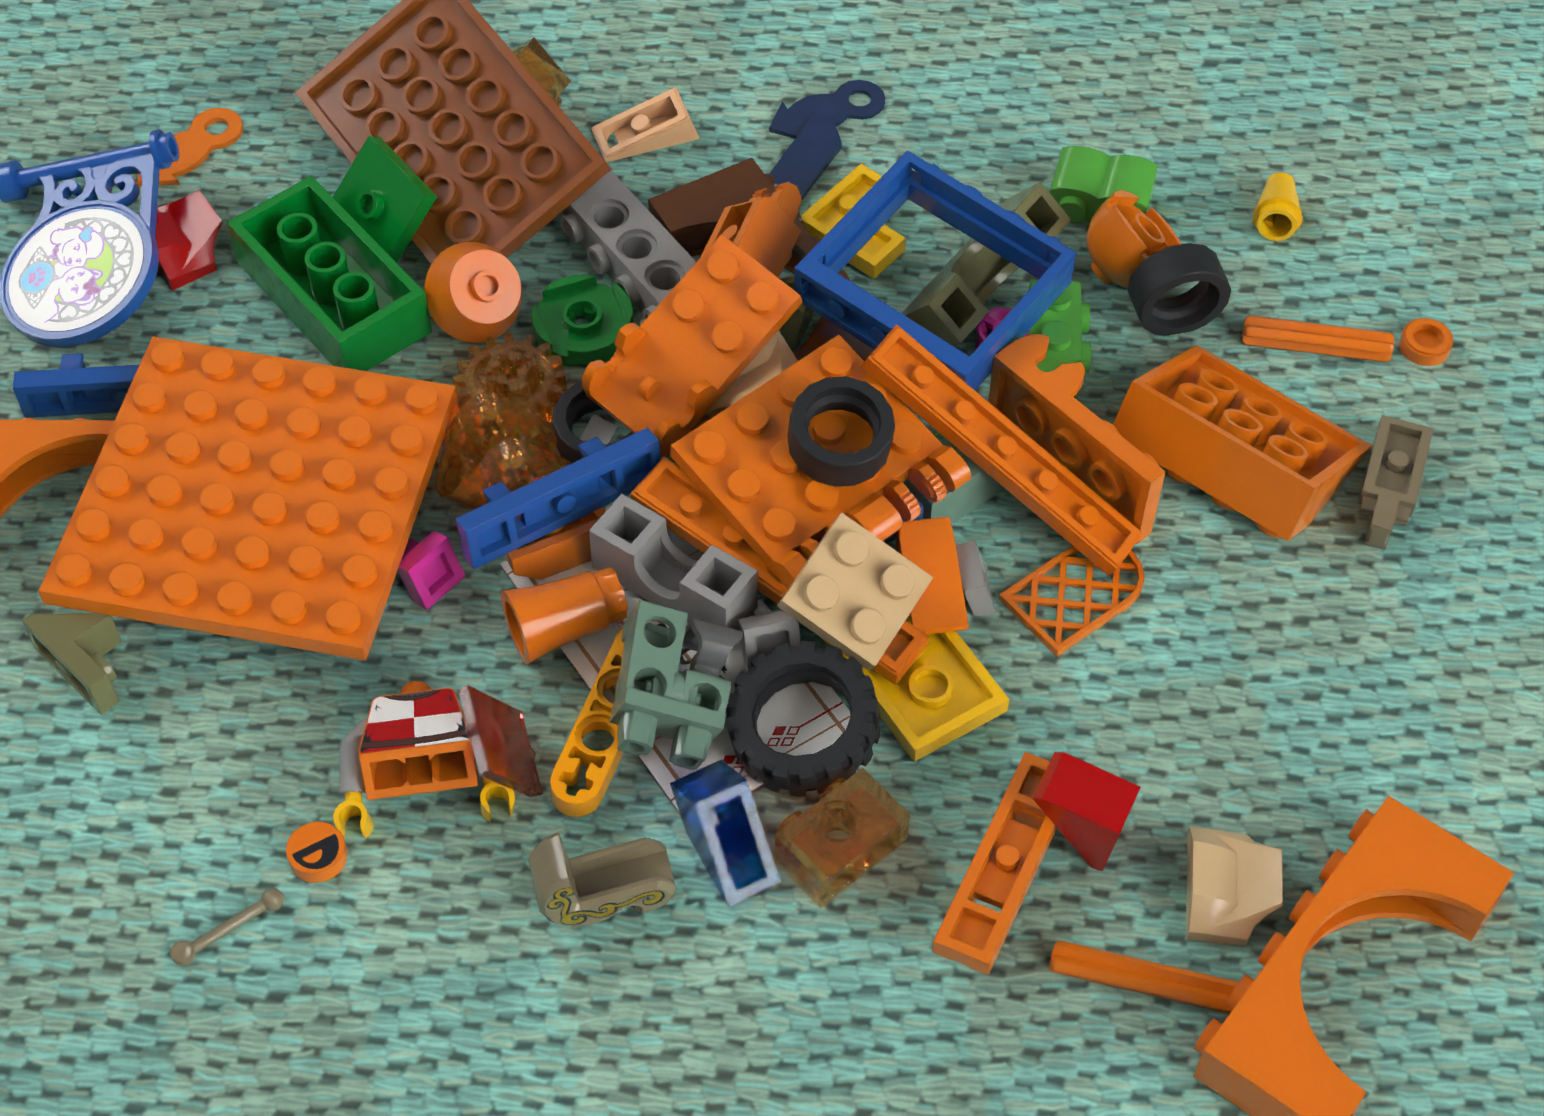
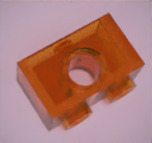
M862 768L847 780L839 778L831 783L821 795L819 802L804 813L801 811L792 813L780 824L775 834L774 861L821 909L908 840L910 814ZM840 830L848 833L850 836L844 839H833L827 836L826 833Z

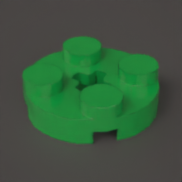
M586 274L564 277L549 284L542 291L543 299L537 304V307L534 303L531 312L533 333L539 347L545 353L552 356L557 364L566 367L576 364L588 365L596 360L605 361L613 357L616 352L614 343L618 330L628 323H634L631 300L619 285L611 282V288L605 284L597 283L596 276ZM584 314L587 320H594L587 324H576L575 316Z

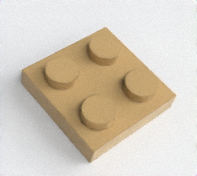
M841 512L777 607L832 646L841 649L842 653L849 658L851 656L855 658L862 667L870 671L877 665L933 577Z

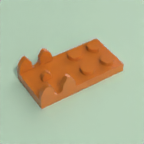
M721 234L640 326L636 323H628L618 330L614 343L616 346L615 354L606 363L602 360H596L588 364L582 376V388L587 397L633 434L649 428L659 440L661 457L665 456L667 458L670 455L671 445L691 431L803 303L801 295Z
M1033 334L1010 343L994 355L988 402L1142 531L1143 534L1136 542L1138 544L1152 533L1166 471L1159 466L1150 454L1141 452L1122 437L1113 424L1106 420H1101L1074 398L1084 381L1085 368L1081 362L1062 364L1051 372H1044L1038 369L1037 365L1046 359L1050 337L1043 334Z

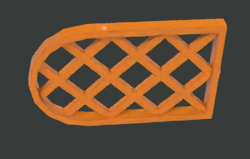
M1071 546L1000 593L999 600L1058 657L1112 618L1126 611L1140 596L1145 576L1142 563L1133 551H1130L1126 556L1131 563L1122 562L1118 569L1113 572V581L1111 583L1092 581L1093 567H1099L1088 558L1071 557L1075 553L1080 552L1074 546ZM1060 564L1059 577L1043 576ZM1066 564L1086 566V580L1066 578ZM1120 570L1136 572L1138 578L1137 585L1119 583ZM1032 583L1031 596L1015 595ZM1038 583L1058 585V599L1037 597ZM1065 586L1085 588L1084 602L1064 600ZM1092 589L1112 591L1111 604L1091 602ZM1119 592L1131 593L1118 604ZM1016 603L1030 604L1029 616ZM1037 605L1057 607L1056 621L1036 619ZM1064 608L1084 610L1083 624L1063 622ZM1091 611L1105 612L1090 623ZM1042 628L1055 629V641ZM1062 630L1077 631L1061 642Z

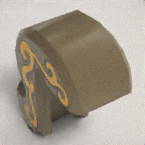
M558 832L544 838L533 849L528 860L539 912L555 924L571 927L592 925L609 919L622 909L633 906V909L637 912L646 913L664 906L676 892L666 846L662 842L644 837L569 858Z

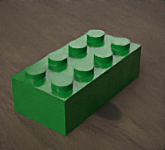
M312 176L307 177L227 222L237 263L333 366L368 371L432 333L425 291Z

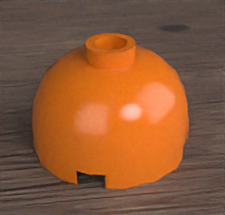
M1124 190L1114 192L1092 216L1086 239L1089 254L1093 259L1091 268L1095 275L1108 285L1116 283L1120 287L1128 289L1129 279L1140 263L1160 250L1182 243L1170 225L1157 211L1151 208L1144 214L1139 208L1134 206L1140 198Z

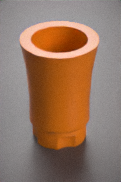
M611 567L594 573L586 571L565 579L536 586L501 591L502 607L511 637L521 659L526 665L554 649L589 634L607 629L610 623L627 618L628 605L625 593L616 572Z

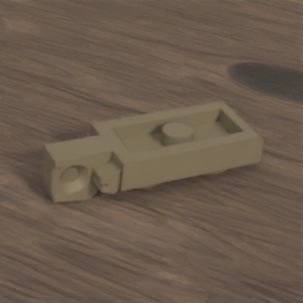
M1385 415L1381 416L1358 504H1361L1359 514L1371 517L1364 544L1386 549L1394 523L1403 526L1407 525L1409 517L1411 518L1416 505L1434 428Z

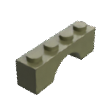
M1041 182L1006 199L1001 205L1005 210L1016 212L1027 223L1052 237H1056L1071 221ZM970 238L902 314L952 346H956L987 315L989 311L984 304L990 295L1020 267Z

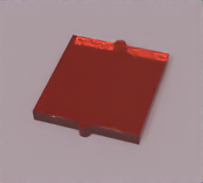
M467 685L459 689L467 724L465 731L471 740L479 775L531 798L542 795L543 792L534 761L536 754L530 745L522 711Z

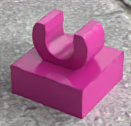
M432 531L420 543L413 539H408L398 573L411 599L420 607L428 610L466 575L448 537Z

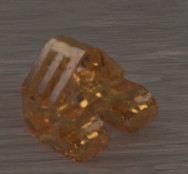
M484 392L471 397L446 428L436 476V490L441 497L475 510L487 504L483 490L492 485L503 482L513 492L572 463L552 453L557 444V437L545 415L500 394ZM498 416L501 421L498 423L493 420ZM522 434L527 437L524 440H522L520 438V435ZM522 463L525 466L524 470L518 468L522 465Z

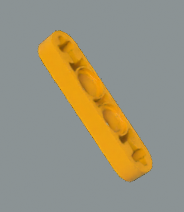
M624 627L616 635L552 771L550 787L553 804L559 812L566 816H587L598 808L624 753L618 750V725L609 722L614 704L607 701L604 697L606 690L617 684L624 649V642H622ZM595 730L606 731L615 739L609 748L602 751L590 750L582 741L588 733ZM581 764L588 767L586 772V789H580L576 796L568 795L567 786H574L577 783L581 774Z

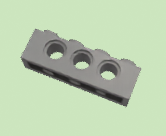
M611 170L564 209L563 217L560 218L561 229L569 242L572 244L579 242L587 251L588 259L595 271L599 274L606 272L614 283L627 293L631 303H634L642 312L643 319H646L648 314L653 312L696 263L689 253Z

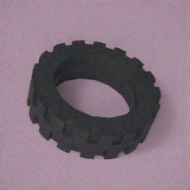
M801 641V646L791 648L789 643L774 647V653L766 657L762 653L751 661L752 667L747 672L742 670L734 681L735 692L729 695L726 708L728 718L725 719L735 755L738 761L743 763L746 773L755 781L758 778L763 780L765 788L779 793L780 789L789 790L790 796L805 797L806 791L817 790L818 795L833 791L832 785L840 781L844 785L857 776L856 769L860 765L866 767L873 756V744H878L881 731L879 725L880 711L872 680L869 675L865 676L863 674L862 665L851 656L849 659H846L842 654V650L835 646L827 645L826 649L817 647L816 642ZM809 682L832 687L845 697L850 706V719L846 730L832 745L814 754L793 756L777 752L765 744L758 734L757 720L762 707L775 693L792 684Z

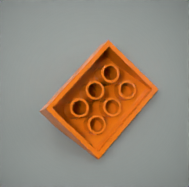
M1198 345L1133 380L1113 422V425L1122 437L1141 452L1150 454L1159 465L1166 468L1167 473L1173 479L1181 483L1193 484L1211 495V499L1218 506L1230 511H1238L1256 522V526L1263 533L1274 538H1283L1286 541L1291 540L1313 521L1372 447L1369 443Z

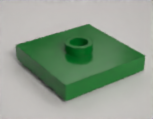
M369 135L334 193L333 198L397 263L437 196L381 137Z

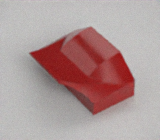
M200 190L177 201L157 206L155 240L159 252L158 271L172 291L217 270L214 245L223 222Z

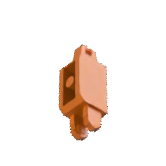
M789 181L777 185L778 188H775L776 192H771L767 188L755 191V194L752 195L753 198L748 202L725 207L702 255L723 234L779 278L784 266L791 259L792 249L801 232L794 223L799 212L798 207H801L800 203L802 202V195L797 185L795 186Z

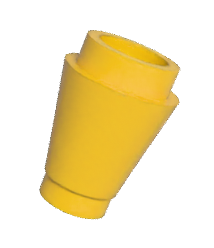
M1284 172L1274 173L1268 177L1253 213L1255 227L1268 240H1286L1299 229L1302 223V212L1295 180L1291 175Z

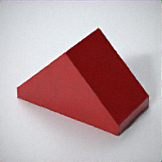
M1054 752L1033 800L1090 867L1103 871L1141 787L1070 754Z

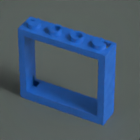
M907 150L799 262L794 272V291L801 295L803 305L874 350L897 324L976 391L992 373L994 355L1010 343L1024 337L1071 284L1076 252L1060 243V239L1048 236L1030 225L1016 212L1005 210L984 197L976 188L962 184L944 173L936 164L933 163L931 165ZM907 200L912 201L1039 279L971 356L963 353L838 274Z

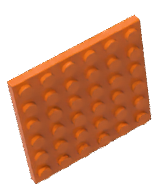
M152 336L38 592L43 603L366 661L457 401L456 387Z

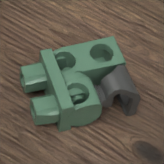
M639 600L624 622L622 634L624 649L615 689V704L612 707L609 721L618 725V750L637 756L648 755L653 749L655 735L673 739L669 761L675 766L697 770L705 761L711 743L724 729L725 711L729 700L731 681L722 679L719 675L720 670L727 661L729 652L741 641L743 632L697 618H692L687 624L688 613ZM653 620H654V621H661V622L665 623L669 628L662 627V626L655 625V624L648 623V622L653 621ZM682 647L697 651L690 661V670L678 671Z

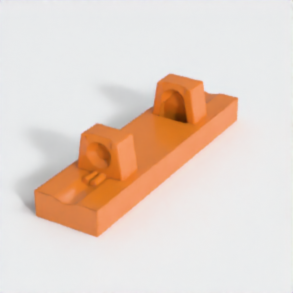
M1027 752L1024 753L933 940L932 953L960 962L971 969L989 975L1057 830L1054 823L1033 800L1050 761ZM975 898L988 904H991L993 906H996L998 908H1001L1002 910L1001 912H998L983 905H980L978 903H975Z

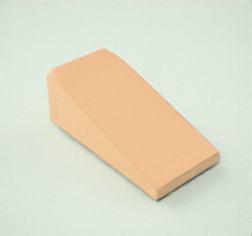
M676 87L591 127L606 162L700 138ZM614 132L618 144L610 147L608 137Z

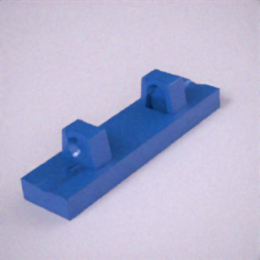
M82 353L62 354L60 369L15 372L13 390L24 418L118 413L139 365L86 368Z
M645 428L610 446H606L598 437H594L579 444L582 459L513 492L503 482L484 489L483 494L486 497L487 504L456 518L463 556L471 567L476 569L613 503L621 493L625 496L629 495L661 460L657 437L649 428Z

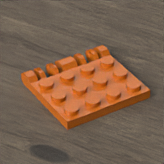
M840 335L835 336L671 445V458L787 588L791 586L818 546V541L824 537L841 512L884 541L903 527L901 516L903 519L911 522L922 513L917 498L914 497L913 493L903 483L906 479H909L925 495V498H928L933 503H938L946 497L947 491L953 492L971 479L970 469L962 457L952 447L943 445L899 398L864 370L861 365L865 361ZM847 376L869 383L884 395L893 409L895 431L886 464L873 478L855 486L834 487L813 480L798 468L789 453L787 434L794 402L808 385L826 377ZM829 410L820 413L811 419L808 427L809 435L814 442L825 450L839 454L856 453L869 447L873 439V430L869 423L857 414L845 410Z

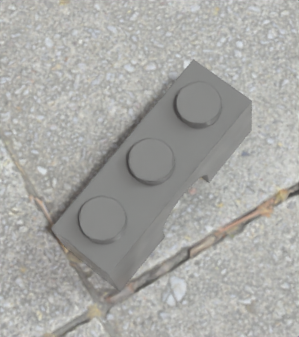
M622 493L589 530L593 569L599 571L608 567L613 568L622 586L654 604L688 613L687 623L692 618H697L740 630L738 619L750 617L758 608V570L713 545L708 548L699 560L689 557L670 539L667 532L666 518Z

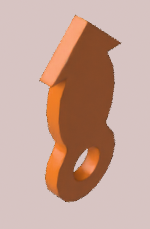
M219 107L207 109L199 113L193 119L189 130L174 135L179 148V159L172 162L170 168L159 170V185H180L179 180L175 177L185 175L196 169L207 159L212 150L226 148L234 144L241 137L244 130L241 117L235 111ZM216 122H222L228 126L221 134L214 135L206 132L207 127ZM138 174L137 183L139 186H142L141 174Z

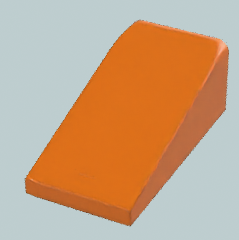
M939 517L913 520L911 522L904 521L903 527L896 531V551L933 577L909 614L911 624L926 635L968 630L969 624L950 518Z

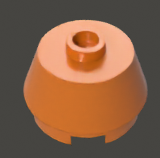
M463 242L452 245L434 259L426 275L424 291L427 298V308L436 324L448 335L458 340L481 343L496 339L513 325L519 314L522 303V287L519 274L505 255L489 245L478 242Z

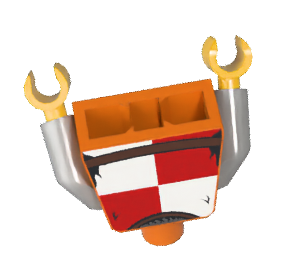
M413 681L404 685L400 690V694L378 696L372 700L367 719L361 720L343 739L340 745L339 793L345 794V801L340 803L334 811L333 820L335 826L345 838L346 822L354 816H362L360 827L363 836L367 838L372 833L374 822L362 803L363 793H366L367 800L474 787L478 786L477 779L483 778L484 787L480 794V813L483 818L491 822L488 802L493 798H502L508 803V811L511 817L514 811L515 794L512 787L502 782L500 774L505 772L493 725L471 707L460 706L455 691L450 688L432 690L424 682Z

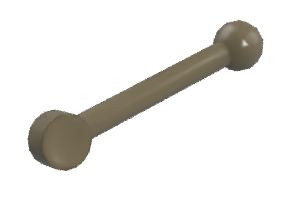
M277 888L266 889L262 893L261 900L191 943L188 941L175 943L170 950L173 962L180 966L188 965L194 960L197 952L266 910L276 911L280 909L284 902L283 893Z

